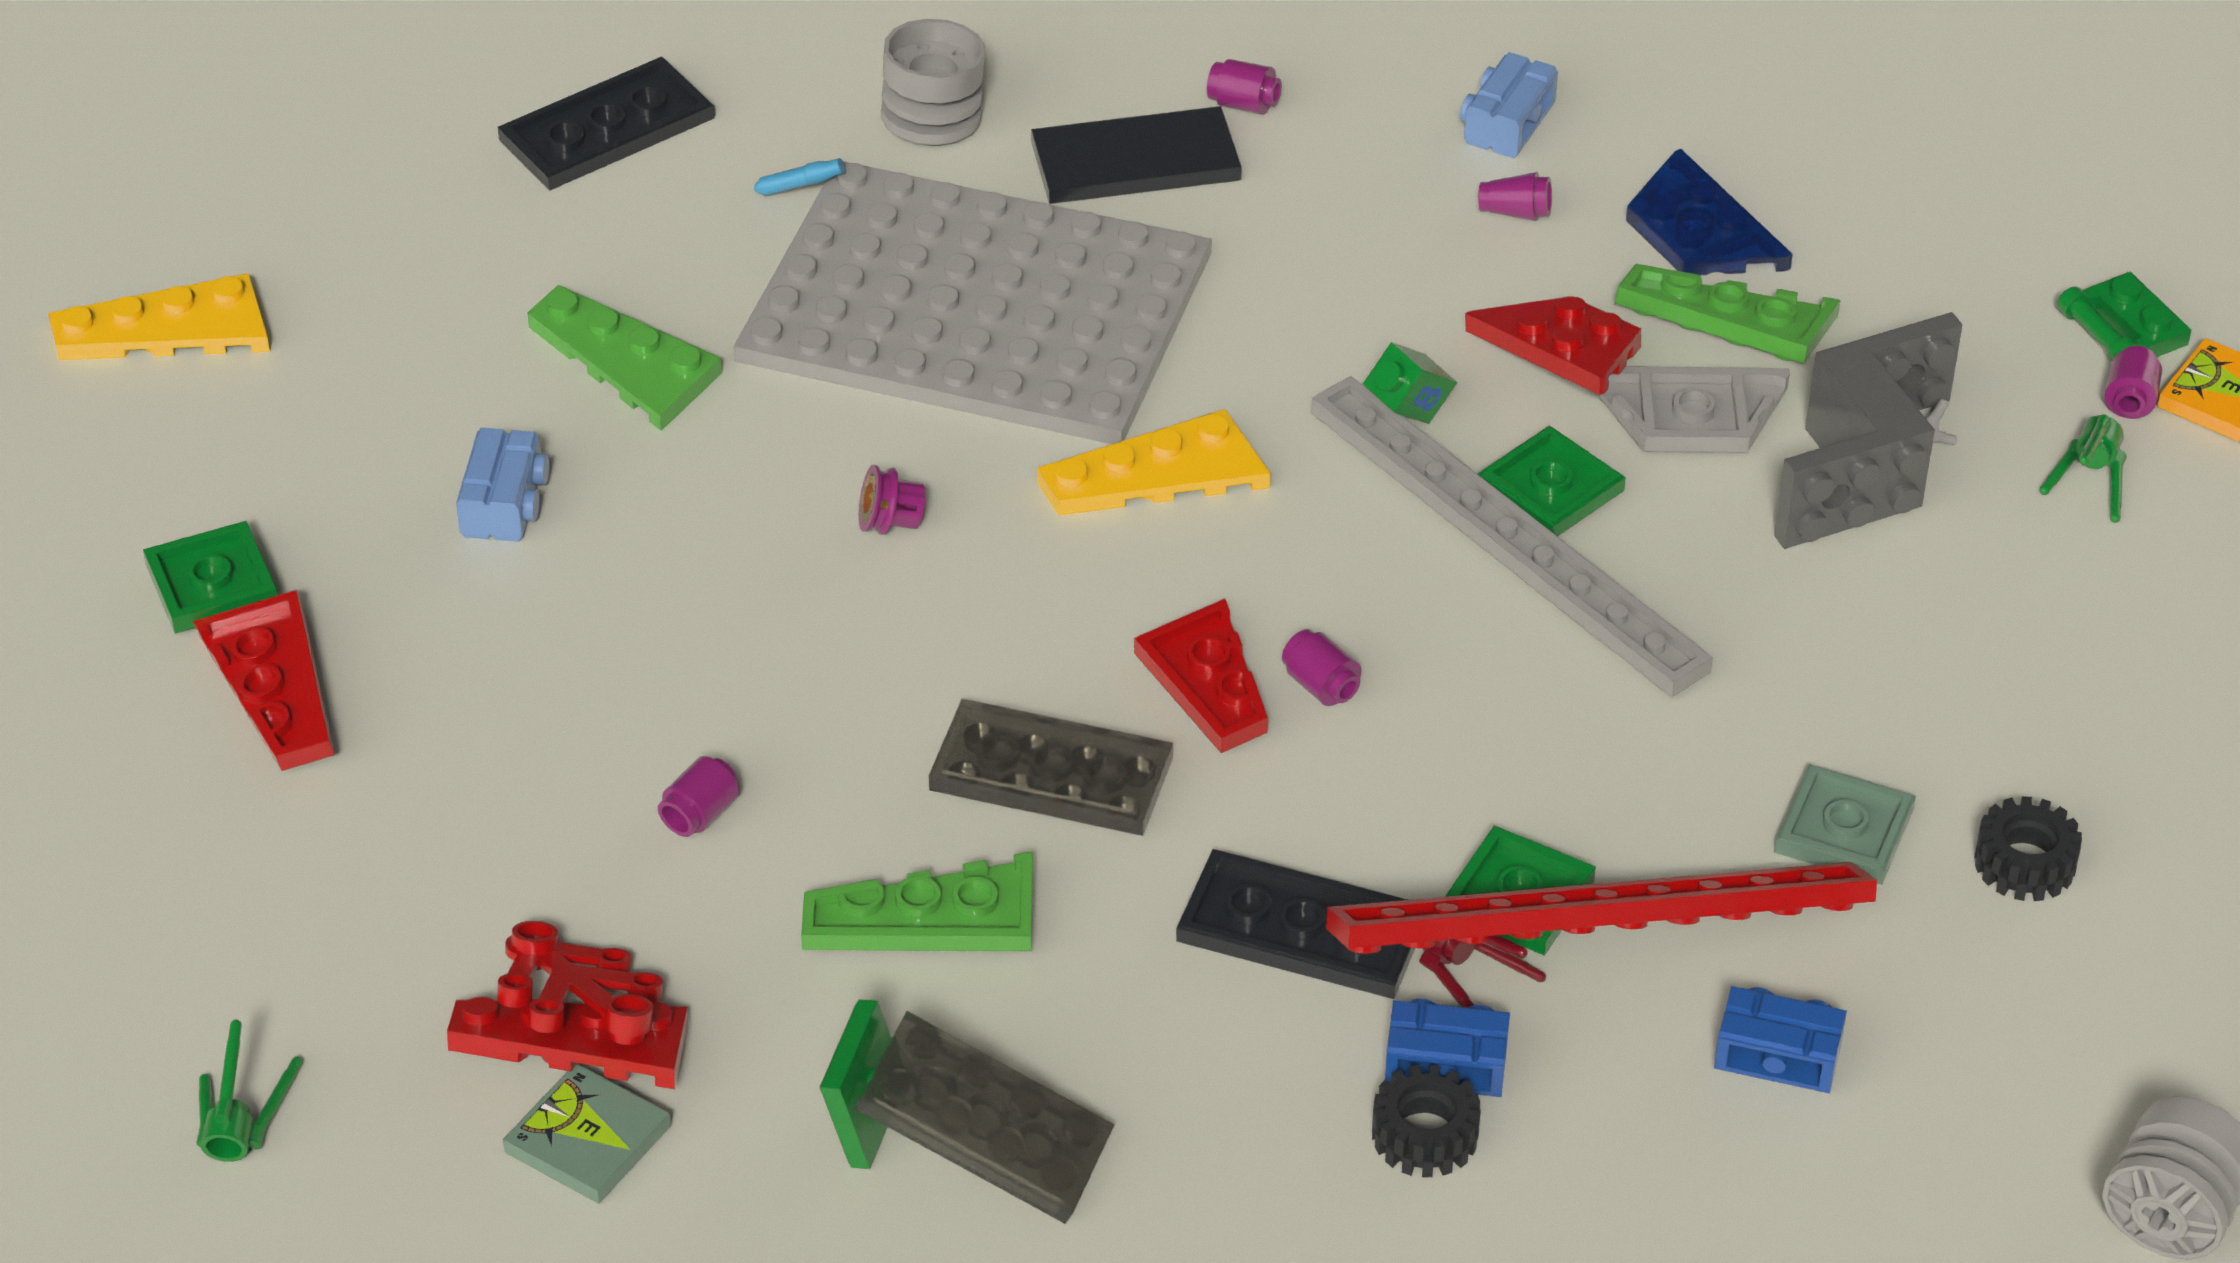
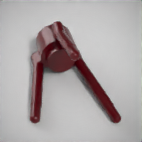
M1498 935L1489 936L1487 942L1480 944L1463 943L1456 939L1436 941L1433 947L1423 949L1425 952L1419 960L1420 964L1437 976L1462 1008L1473 1006L1474 1003L1444 965L1450 963L1460 965L1464 963L1474 949L1537 982H1544L1546 980V974L1543 971L1520 959L1528 955L1526 948Z

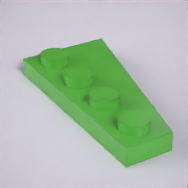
M1635 264L1619 284L1615 304L1631 308L1640 315L1656 316L1678 323L1687 330L1703 331L1725 338L1734 345L1750 346L1772 353L1781 360L1805 363L1838 317L1841 300L1823 297L1822 304L1818 305L1797 301L1798 292L1777 289L1776 297L1748 292L1746 290L1747 283L1727 280V282L1716 283L1711 286L1702 284V278L1698 274Z
M557 285L527 312L528 324L531 330L568 359H579L587 366V373L599 383L606 380L619 391L620 399L632 409L639 406L648 413L649 422L660 431L722 374L720 357L560 285Z
M1033 851L1013 855V863L988 867L986 860L964 863L963 872L931 877L930 870L908 873L906 879L900 883L882 886L878 880L874 879L804 892L801 930L802 950L1031 951Z

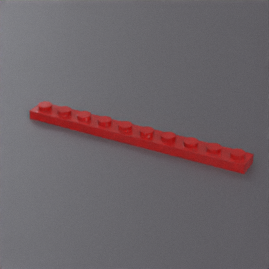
M1852 862L1333 906L1327 907L1326 929L1344 944L1348 950L1369 954L1379 952L1384 945L1395 944L1425 949L1433 947L1436 941L1456 939L1463 943L1480 944L1487 942L1489 936L1509 934L1521 939H1535L1542 936V931L1563 930L1572 934H1589L1595 931L1596 926L1607 925L1636 930L1647 927L1648 922L1663 920L1674 924L1691 925L1698 923L1700 917L1720 916L1729 920H1745L1750 918L1753 912L1764 911L1792 916L1801 914L1803 908L1821 906L1833 911H1847L1853 908L1854 903L1876 902L1877 879Z

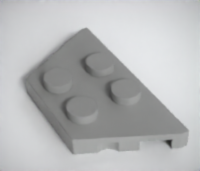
M1626 366L1620 375L1611 374L1609 376V389L1606 393L1599 395V397L1644 451L1749 452L1787 391L1790 370L1789 368Z

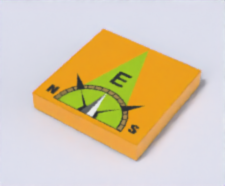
M2205 338L2162 390L2157 407L2240 442V352Z

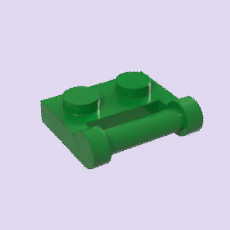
M2131 271L2083 290L2076 286L2070 287L2058 298V310L2067 319H2076L2109 351L2108 358L2111 361L2122 350L2130 346L2146 347L2159 357L2189 345L2192 329Z

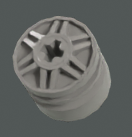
M921 19L906 22L894 28L888 34L884 43V80L881 105V119L888 130L902 139L927 145L954 143L973 134L980 125L981 84L983 83L985 45L977 33L965 25L949 20Z
M2172 1096L2156 1100L2143 1112L2129 1137L2127 1148L2120 1153L2115 1167L2111 1169L2105 1180L2102 1192L2107 1214L2120 1231L2141 1247L2165 1257L2188 1260L2207 1256L2216 1249L2225 1236L2226 1228L2233 1221L2236 1208L2240 1204V1122L2222 1108L2197 1098Z

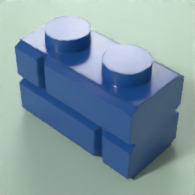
M1731 986L1719 1032L1714 1069L1830 1094L1841 1049L1847 1010L1833 1008L1821 1000H1808L1805 1002L1777 996L1771 991L1760 987L1744 989Z
M1414 999L1410 1002L1393 1000L1385 1080L1391 1083L1392 1073L1401 1070L1406 1077H1409L1410 1066L1420 1065L1421 1074H1430V1065L1441 1066L1440 1076L1446 1077L1450 1070L1458 1073V1085L1468 1080L1473 1086V1094L1502 1097L1510 1013L1494 1011L1492 1008L1484 1005L1462 1008L1437 1005L1427 999Z

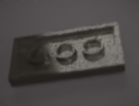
M961 699L929 773V790L1143 836L1173 760V743Z
M909 1011L905 1012L855 1107L859 1112L1064 1224L1073 1214L1115 1125Z

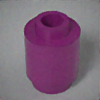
M1227 59L1224 63L1216 61L1210 69L1207 80V96L1211 100H1216L1219 106L1258 114H1266L1270 106L1275 107L1277 105L1282 89L1281 79L1276 78V72L1273 67Z
M2130 346L2122 350L2112 360L2105 391V402L2108 408L2116 415L2123 418L2138 419L2150 414L2155 408L2162 377V366L2153 351L2143 346Z
M1305 629L1295 634L1286 644L1282 652V662L1286 665L1288 675L1323 705L1333 706L1338 703H1345L1356 694L1360 686V664L1324 633H1314L1310 629Z
M707 756L697 758L664 790L662 801L658 804V814L663 823L672 832L682 837H689L693 833L704 831L739 795L737 776L729 764L718 758L713 759Z

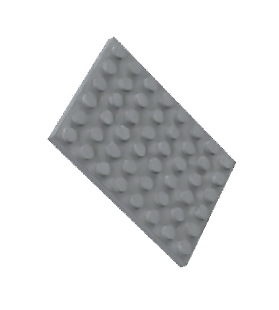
M843 161L845 173L825 181L733 346L735 362L1114 444L1124 441L1210 258L1212 238Z

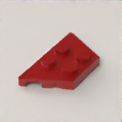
M1574 296L1472 310L1465 313L1466 332L1598 395L1606 393L1609 389V376L1611 374L1620 375L1626 367V361L1634 357L1641 348V328L1620 319L1614 313L1604 312L1585 303L1582 298Z

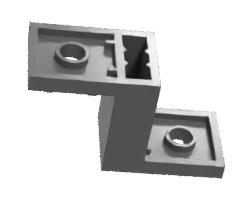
M1953 312L1816 352L1805 430L1819 446V449L1784 459L1774 532L1775 538L1784 549L1806 542H1813L1825 536L1861 527L1867 523L1922 507L1935 429L1919 410L1935 407L1940 399L1950 401L1963 326Z

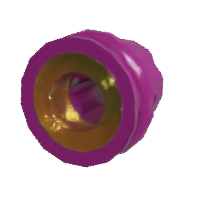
M871 465L865 475L860 493L858 520L861 531L868 532L875 528L879 534L885 535L890 526L917 529L925 508L924 484L898 479V473L895 468L881 471L878 465Z

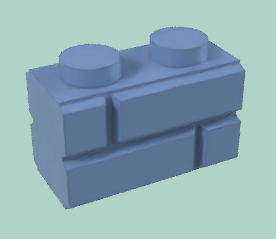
M1511 52L1504 55L1496 68L1489 66L1482 76L1480 90L1476 95L1469 93L1461 108L1460 120L1465 122L1464 139L1466 143L1485 150L1491 147L1493 152L1514 159L1556 101L1558 78L1556 67L1537 60L1531 63L1529 58Z
M480 428L477 431L456 501L459 530L464 537L488 539L489 536H493L495 540L519 542L520 538L523 537L527 521H536L539 511V492L536 490L537 485H546L549 456L548 454H541L539 436L535 432L511 430L510 434H508L504 429Z

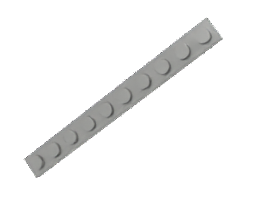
M1352 376L1312 397L1311 413L1669 696L1677 695L1711 673L1712 656L1402 415L1394 413Z

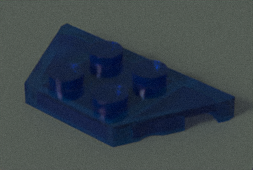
M1682 149L1674 151L1627 205L1626 222L1677 271L1698 275H1708L1713 272L1742 274L1746 273L1747 264L1773 263L1776 272H1785L1791 269L1793 254Z

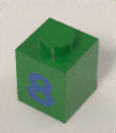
M1391 342L1363 382V385L1394 413L1430 424L1458 382L1426 354Z

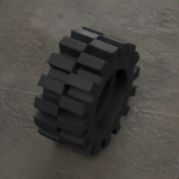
M2022 796L2020 805H2016L2012 797L2003 800L2002 808L1997 804L1990 807L1988 815L1984 814L1981 820L1974 856L1976 858L1975 867L1977 873L1983 872L1982 880L1988 886L1997 881L1996 892L2005 896L2009 889L2016 891L2014 899L2024 901L2026 893H2032L2034 901H2043L2046 890L2054 898L2061 894L2062 887L2068 889L2072 884L2073 876L2075 877L2082 832H2077L2079 824L2075 818L2066 820L2067 810L2059 806L2053 812L2050 810L2051 801L2045 799L2041 800L2040 806L2032 805V797ZM2016 843L2031 844L2041 848L2046 853L2027 854L2014 849L2010 845Z
M1420 1065L1410 1066L1409 1077H1406L1401 1070L1392 1073L1391 1083L1384 1080L1379 1086V1094L1375 1093L1372 1122V1140H1375V1149L1378 1155L1386 1153L1385 1163L1392 1168L1401 1161L1402 1173L1412 1176L1414 1167L1423 1168L1422 1178H1432L1433 1168L1439 1167L1442 1176L1452 1173L1453 1162L1462 1168L1468 1163V1154L1473 1156L1477 1149L1481 1114L1478 1094L1473 1095V1086L1468 1080L1458 1085V1073L1450 1070L1446 1077L1440 1076L1441 1066L1430 1065V1074H1421ZM1430 1113L1443 1118L1448 1123L1439 1128L1423 1129L1409 1124L1404 1119L1413 1114Z

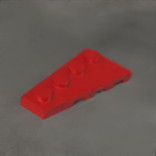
M297 590L193 621L200 639L281 771L335 755L303 604Z
M488 997L456 1000L447 1028L448 1051L518 1063L527 1058L528 1055L542 1057L549 1064V1068L571 1072L575 1065L579 1063L604 1067L605 1078L628 1081L632 1076V1072L655 1076V1086L675 1090L688 1029L687 1007L669 1006L665 1003L652 1002V1028L645 1035L644 1041L635 1045H623L611 1040L610 1032L604 1026L605 1018L586 1003H564L563 1028L553 1033H541L532 1030L528 1026L529 1005L520 1008L506 1007Z

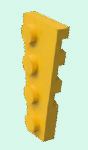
M249 273L225 276L216 280L185 286H174L165 290L135 296H124L100 303L73 306L48 313L59 360L125 358L130 350L144 349L153 353V356H174L175 348L204 347L205 354H226L227 346L250 345L252 353L270 352L267 333Z
M1225 409L1037 467V484L1058 515L1121 508L1126 506L1127 499L1140 497L1153 500V503L1174 501V493L1202 489L1205 497L1226 494L1227 486L1249 483L1251 490L1270 488L1269 470Z

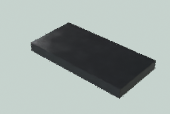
M661 56L498 126L499 141L550 191L715 119L714 105Z
M1221 106L1031 129V143L1049 204L1241 180V164Z
M1212 849L1176 928V942L1390 999H1395L1415 948L1406 947L1402 944L1384 945L1376 953H1356L1348 950L1344 944L1326 929L1327 907L1408 899Z

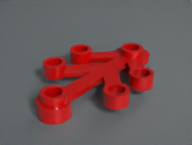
M525 921L516 924L512 928V935L505 942V954L514 961L508 973L500 976L498 979L497 1001L501 1005L512 1008L529 1005L528 1026L537 1032L553 1033L563 1028L564 1002L569 991H571L605 1018L604 1026L610 1032L612 1041L623 1045H635L644 1041L645 1035L652 1028V1002L662 1001L663 979L659 975L650 972L630 973L631 954L620 948L601 949L562 943L558 938L557 928L546 922ZM572 963L595 965L596 967L582 966ZM543 969L550 976L539 998L532 1001V976L536 970ZM604 988L627 991V994L613 996Z

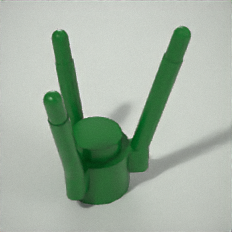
M2106 414L2089 418L2085 422L2079 438L2070 442L2067 452L2041 485L2040 493L2047 495L2075 459H2079L2081 465L2092 469H2100L2108 465L2111 467L2110 520L2113 523L2119 522L2122 507L2123 465L2127 458L2126 453L2120 449L2124 438L2121 425Z
M237 1019L230 1023L219 1101L214 1107L212 1106L211 1078L207 1074H202L199 1077L200 1128L196 1144L201 1147L207 1156L223 1162H235L243 1159L247 1155L248 1148L261 1149L265 1130L303 1064L301 1057L295 1056L292 1058L254 1123L249 1107L245 1103L233 1099L242 1023Z

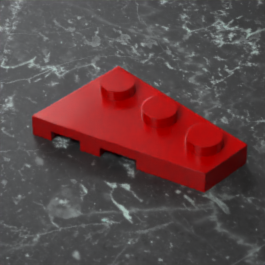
M1226 598L1134 638V654L1220 753L1267 733L1268 717L1251 671H1248L1242 655V643L1238 632H1234L1231 624L1230 610Z

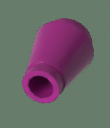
M1538 172L1491 180L1490 182H1480L1478 192L1480 211H1489L1490 213L1538 221L1539 216H1550L1551 179L1550 177H1539Z

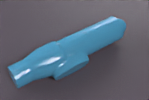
M841 158L807 163L805 166L760 177L759 181L754 185V190L758 194L769 196L806 185H816L834 176L844 174L845 166Z

